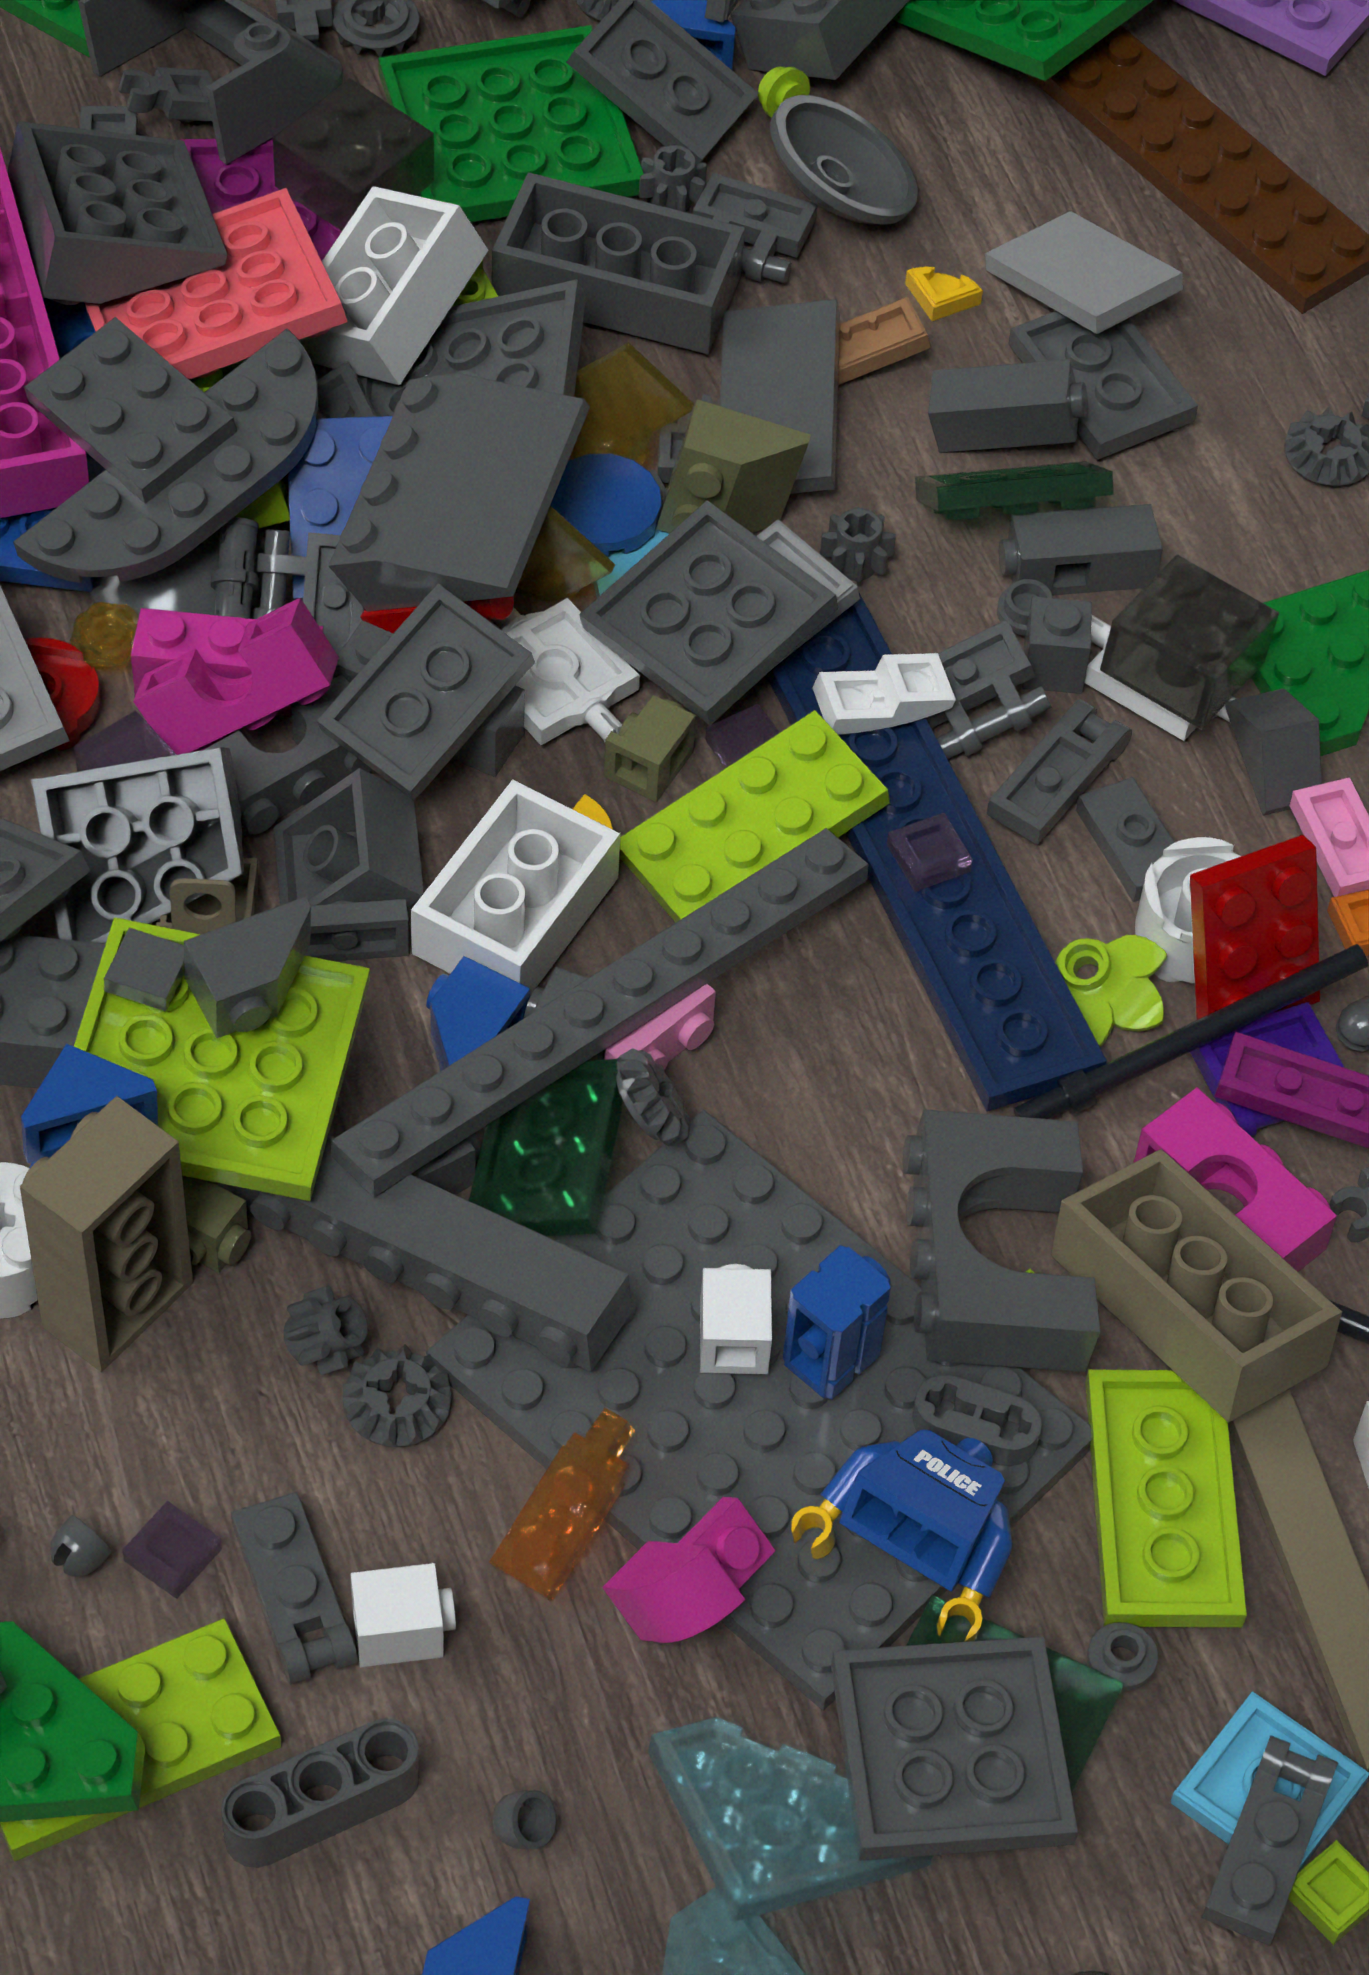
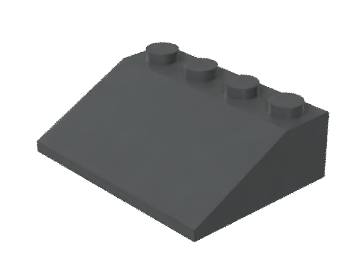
M18 121L8 168V177L42 298H48L64 305H76L80 302L101 304L225 265L227 252L183 140Z
M460 373L410 379L402 392L396 411L386 434L382 438L379 450L361 487L360 494L347 524L341 533L340 540L328 565L329 568L367 612L417 607L437 584H440L462 602L514 596L590 406L582 398Z

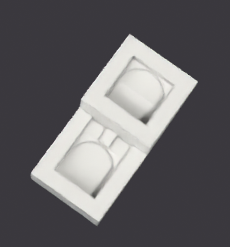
M938 653L882 655L875 671L819 672L812 687L823 719L837 734L867 732L914 722L953 707L956 701Z

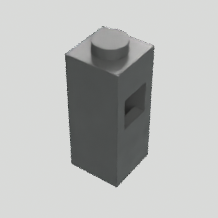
M1070 359L933 370L928 415L939 453L1076 442L1078 418L1087 417L1088 397L1086 385L1084 382L1076 383Z
M1151 504L1013 514L1011 515L1008 539L999 541L998 554L1002 575H1011L1012 583L1022 579L1037 580L1045 584L1050 589L1052 595L1155 587L1162 545Z

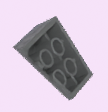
M219 747L31 779L41 835L80 850L90 869L88 874L71 886L69 893L65 897L53 903L59 939L106 944L114 917L150 924L160 919L161 915L171 913L170 887L174 880L185 878L224 880L229 882L244 874L241 809L230 748ZM195 893L188 896L184 901L185 905L206 893Z

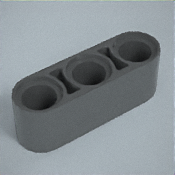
M388 1718L375 1720L239 1781L229 1788L223 1797L221 1806L223 1834L227 1852L234 1861L246 1867L259 1868L271 1865L403 1804L413 1796L418 1788L419 1745L416 1734L408 1725L399 1720ZM385 1755L395 1756L404 1762L397 1769L390 1771L378 1770L370 1765L373 1760ZM318 1785H329L338 1790L335 1796L324 1801L312 1800L304 1795L310 1788ZM255 1814L264 1815L272 1820L269 1826L259 1831H246L238 1826L244 1818Z

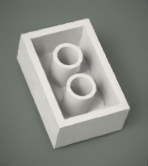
M372 186L322 260L342 303L348 322L331 328L321 336L314 338L306 337L299 341L314 364L336 369L348 361L357 375L400 385L489 250L459 205Z
M512 779L411 909L412 954L450 974L462 957L465 956L530 988L531 995L618 879L620 833Z

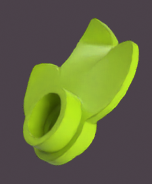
M1125 935L1107 944L1096 939L1081 938L1072 941L1064 947L1056 959L1055 963L1100 1048L1107 1040L1113 1026L1122 1030L1140 1032L1158 1027L1164 1021L1162 998L1149 977L1156 973L1167 958V953L1159 945L1146 937ZM1092 964L1098 967L1096 975L1089 979H1080L1076 976L1078 970L1084 965Z

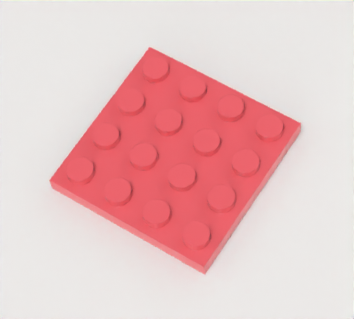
M287 188L212 214L227 252L225 265L101 304L84 302L95 332L116 317L189 380L211 376L220 368L248 359L285 329H288L300 340L306 337L314 338L321 336L331 328L348 322L338 294Z

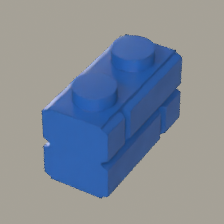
M840 1245L819 1263L818 1272L812 1270L791 1289L782 1357L784 1366L823 1399H834L853 1381L854 1373L861 1374L880 1356L891 1281L885 1269L876 1260L869 1256L861 1257L849 1246L844 1247Z

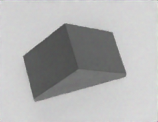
M1279 689L1227 701L1225 708L1263 816L1290 810L1289 805L1293 791L1322 784L1319 719L1285 689Z

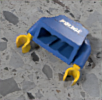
M919 1430L902 1442L891 1441L862 1446L850 1455L820 1495L825 1498L819 1507H804L795 1513L791 1525L794 1543H797L803 1533L810 1528L824 1530L811 1546L812 1558H824L832 1551L835 1544L832 1524L840 1513L843 1512L839 1523L950 1592L956 1588L957 1584L963 1586L960 1597L949 1600L943 1606L937 1624V1632L941 1636L947 1619L954 1615H960L967 1618L971 1624L964 1642L975 1641L982 1623V1613L979 1604L983 1596L991 1597L1013 1546L1009 1510L998 1500L1005 1480L999 1471L992 1468L993 1458L988 1447L974 1438H965L960 1440L957 1445H954L931 1430Z

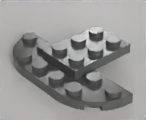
M113 318L24 387L28 401L106 470L13 541L17 555L41 572L56 578L81 583L82 576L105 577L117 575L119 582L137 579L162 570L188 554L279 482L294 468L308 449L317 428L316 416L319 391L311 359L303 345L288 329H285L210 389L203 392L119 319Z

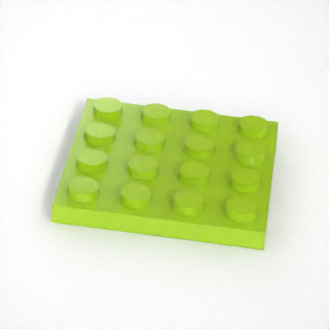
M114 917L74 1047L153 1079L157 1089L158 1127L179 1142L182 1176L311 1201L367 994L370 968L305 955L278 1016L268 1019L263 1025L248 1032L235 1031L216 1038L184 976L167 1011L104 991V977L128 928L184 945L185 940L201 934Z

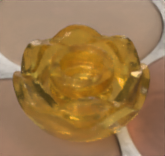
M96 602L85 612L80 613L75 619L73 633L70 638L71 644L83 653L84 661L92 668L94 666L95 669L102 671H115L132 664L131 652L139 618L128 605Z

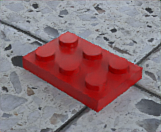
M1304 835L1190 874L1197 1020L1319 962L1316 846ZM1320 990L1277 1011L1309 1002L1310 1005L1320 1002Z

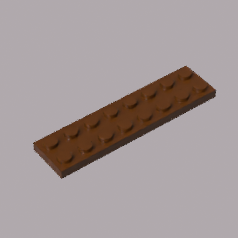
M1122 25L1118 26L1046 81L1024 73L1301 314L1306 313L1369 274V234Z

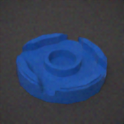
M610 453L587 454L567 462L546 514L548 528L554 538L570 550L589 556L607 557L609 556V551H617L623 548L624 554L636 550L648 541L656 531L661 514L660 487L650 471L629 458Z

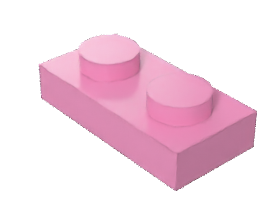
M1350 777L1293 791L1289 806L1303 835L1316 846L1317 863L1333 896L1337 897L1369 889V815Z
M708 984L702 986L605 1049L603 1084L622 1100L616 1081L618 1073L617 1059L632 1048L651 1054L655 1063L662 1065L665 1070L668 1062L684 1049L693 1050L699 1047L708 1038L714 1027L716 991Z

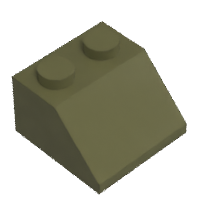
M697 399L668 483L656 529L671 533L707 500L751 533L769 527L777 519L781 520L811 434Z

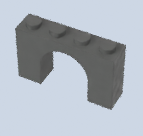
M923 1109L916 1135H907L905 1138L902 1165L904 1174L913 1175L914 1186H911L908 1192L906 1220L908 1226H917L918 1239H914L911 1248L910 1274L912 1279H921L922 1292H918L915 1301L914 1328L916 1333H925L927 1361L1086 1372L1100 1335L1095 1278L1027 1273L1002 1267L984 1257L970 1244L959 1223L960 1220L972 1213L993 1208L1059 1213L1061 1201L1077 1192L1083 1175L1078 1122Z

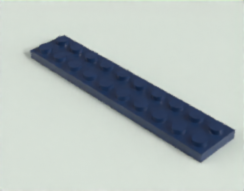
M860 593V599L766 674L791 725L814 710L823 718L812 688L819 672L875 671L882 655L892 654ZM923 718L879 730L838 734L888 789L890 804L847 831L846 835L855 853L869 864L867 876L986 1111L988 1112L1039 1096L1058 1087L1057 1080L1080 1069L1087 1073L1106 1064L1107 1060L927 719Z

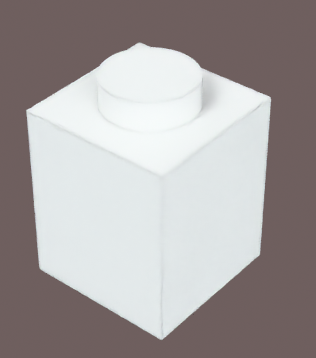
M729 1264L720 1268H703L700 1297V1373L768 1374L772 1344L771 1269H752L742 1264Z
M435 1563L351 1573L352 1608L360 1667L444 1657L443 1631L456 1630L452 1589H438Z

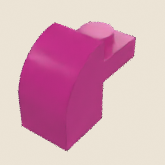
M722 1497L678 1543L647 1541L602 1588L640 1640L661 1643L677 1642L703 1632L734 1611L745 1600L738 1589L776 1550L739 1498Z

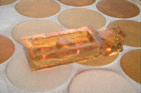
M604 1408L587 1432L585 1438L574 1433L567 1441L566 1446L562 1445L490 1559L489 1563L495 1569L548 1601L554 1600L625 1486L621 1479L628 1468V1464L619 1457L635 1433V1429L631 1427L629 1421Z

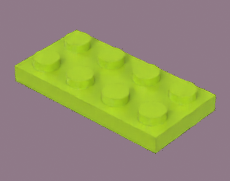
M814 710L621 836L619 858L676 923L825 828L837 838L890 804L889 793L882 782L818 712Z
M1088 1369L1085 1387L1088 1424L1091 1425L1092 1437L1090 1451L1104 1626L1111 1623L1124 1622L1138 1627L1242 1628L1247 1614L1228 1422L1173 1370Z
M225 1618L79 1678L83 1684L138 1731L145 1745L139 1808L281 1748V1737ZM132 1811L0 1822V1830L15 1862Z

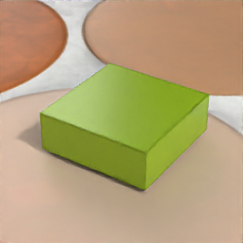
M1336 1840L1297 1873L1288 1899L1335 1945L1369 1915V1872Z

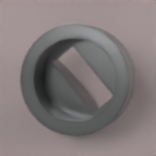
M1369 996L1350 1003L1344 1008L1336 1024L1339 1041L1346 1048L1357 1052L1369 1050Z
M71 1515L62 1524L51 1540L50 1555L52 1563L56 1566L64 1564V1573L72 1577L89 1575L98 1569L112 1554L108 1545L90 1527L74 1515Z
M518 1790L503 1796L493 1811L492 1825L494 1832L503 1843L515 1849H539L545 1846L552 1838L556 1827V1813L552 1801L546 1794L537 1790Z

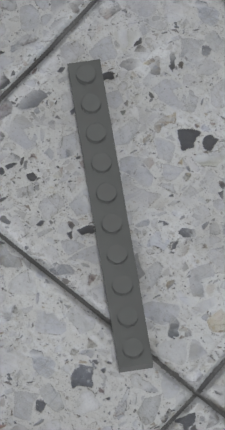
M825 828L332 1139V1157L373 1197L379 1195L866 882L869 864Z

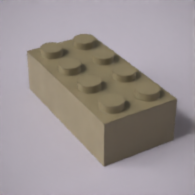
M118 1096L110 1101L99 1113L91 1112L86 1115L74 1129L71 1139L51 1157H43L35 1162L19 1186L42 1328L101 1373L193 1284L179 1142Z
M1162 1149L1061 1201L1051 1256L1072 1276L1095 1278L1097 1299L1228 1423L1328 1367L1342 1311Z

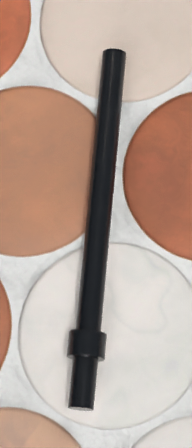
M1355 944L1090 1072L1084 1073L1081 1069L1058 1079V1087L1014 1107V1114L1016 1117L1051 1119L1068 1110L1072 1115L1077 1114L1097 1104V1096L1368 967L1365 953L1358 944Z

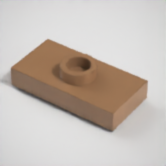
M908 297L840 324L838 385L931 348L928 334Z

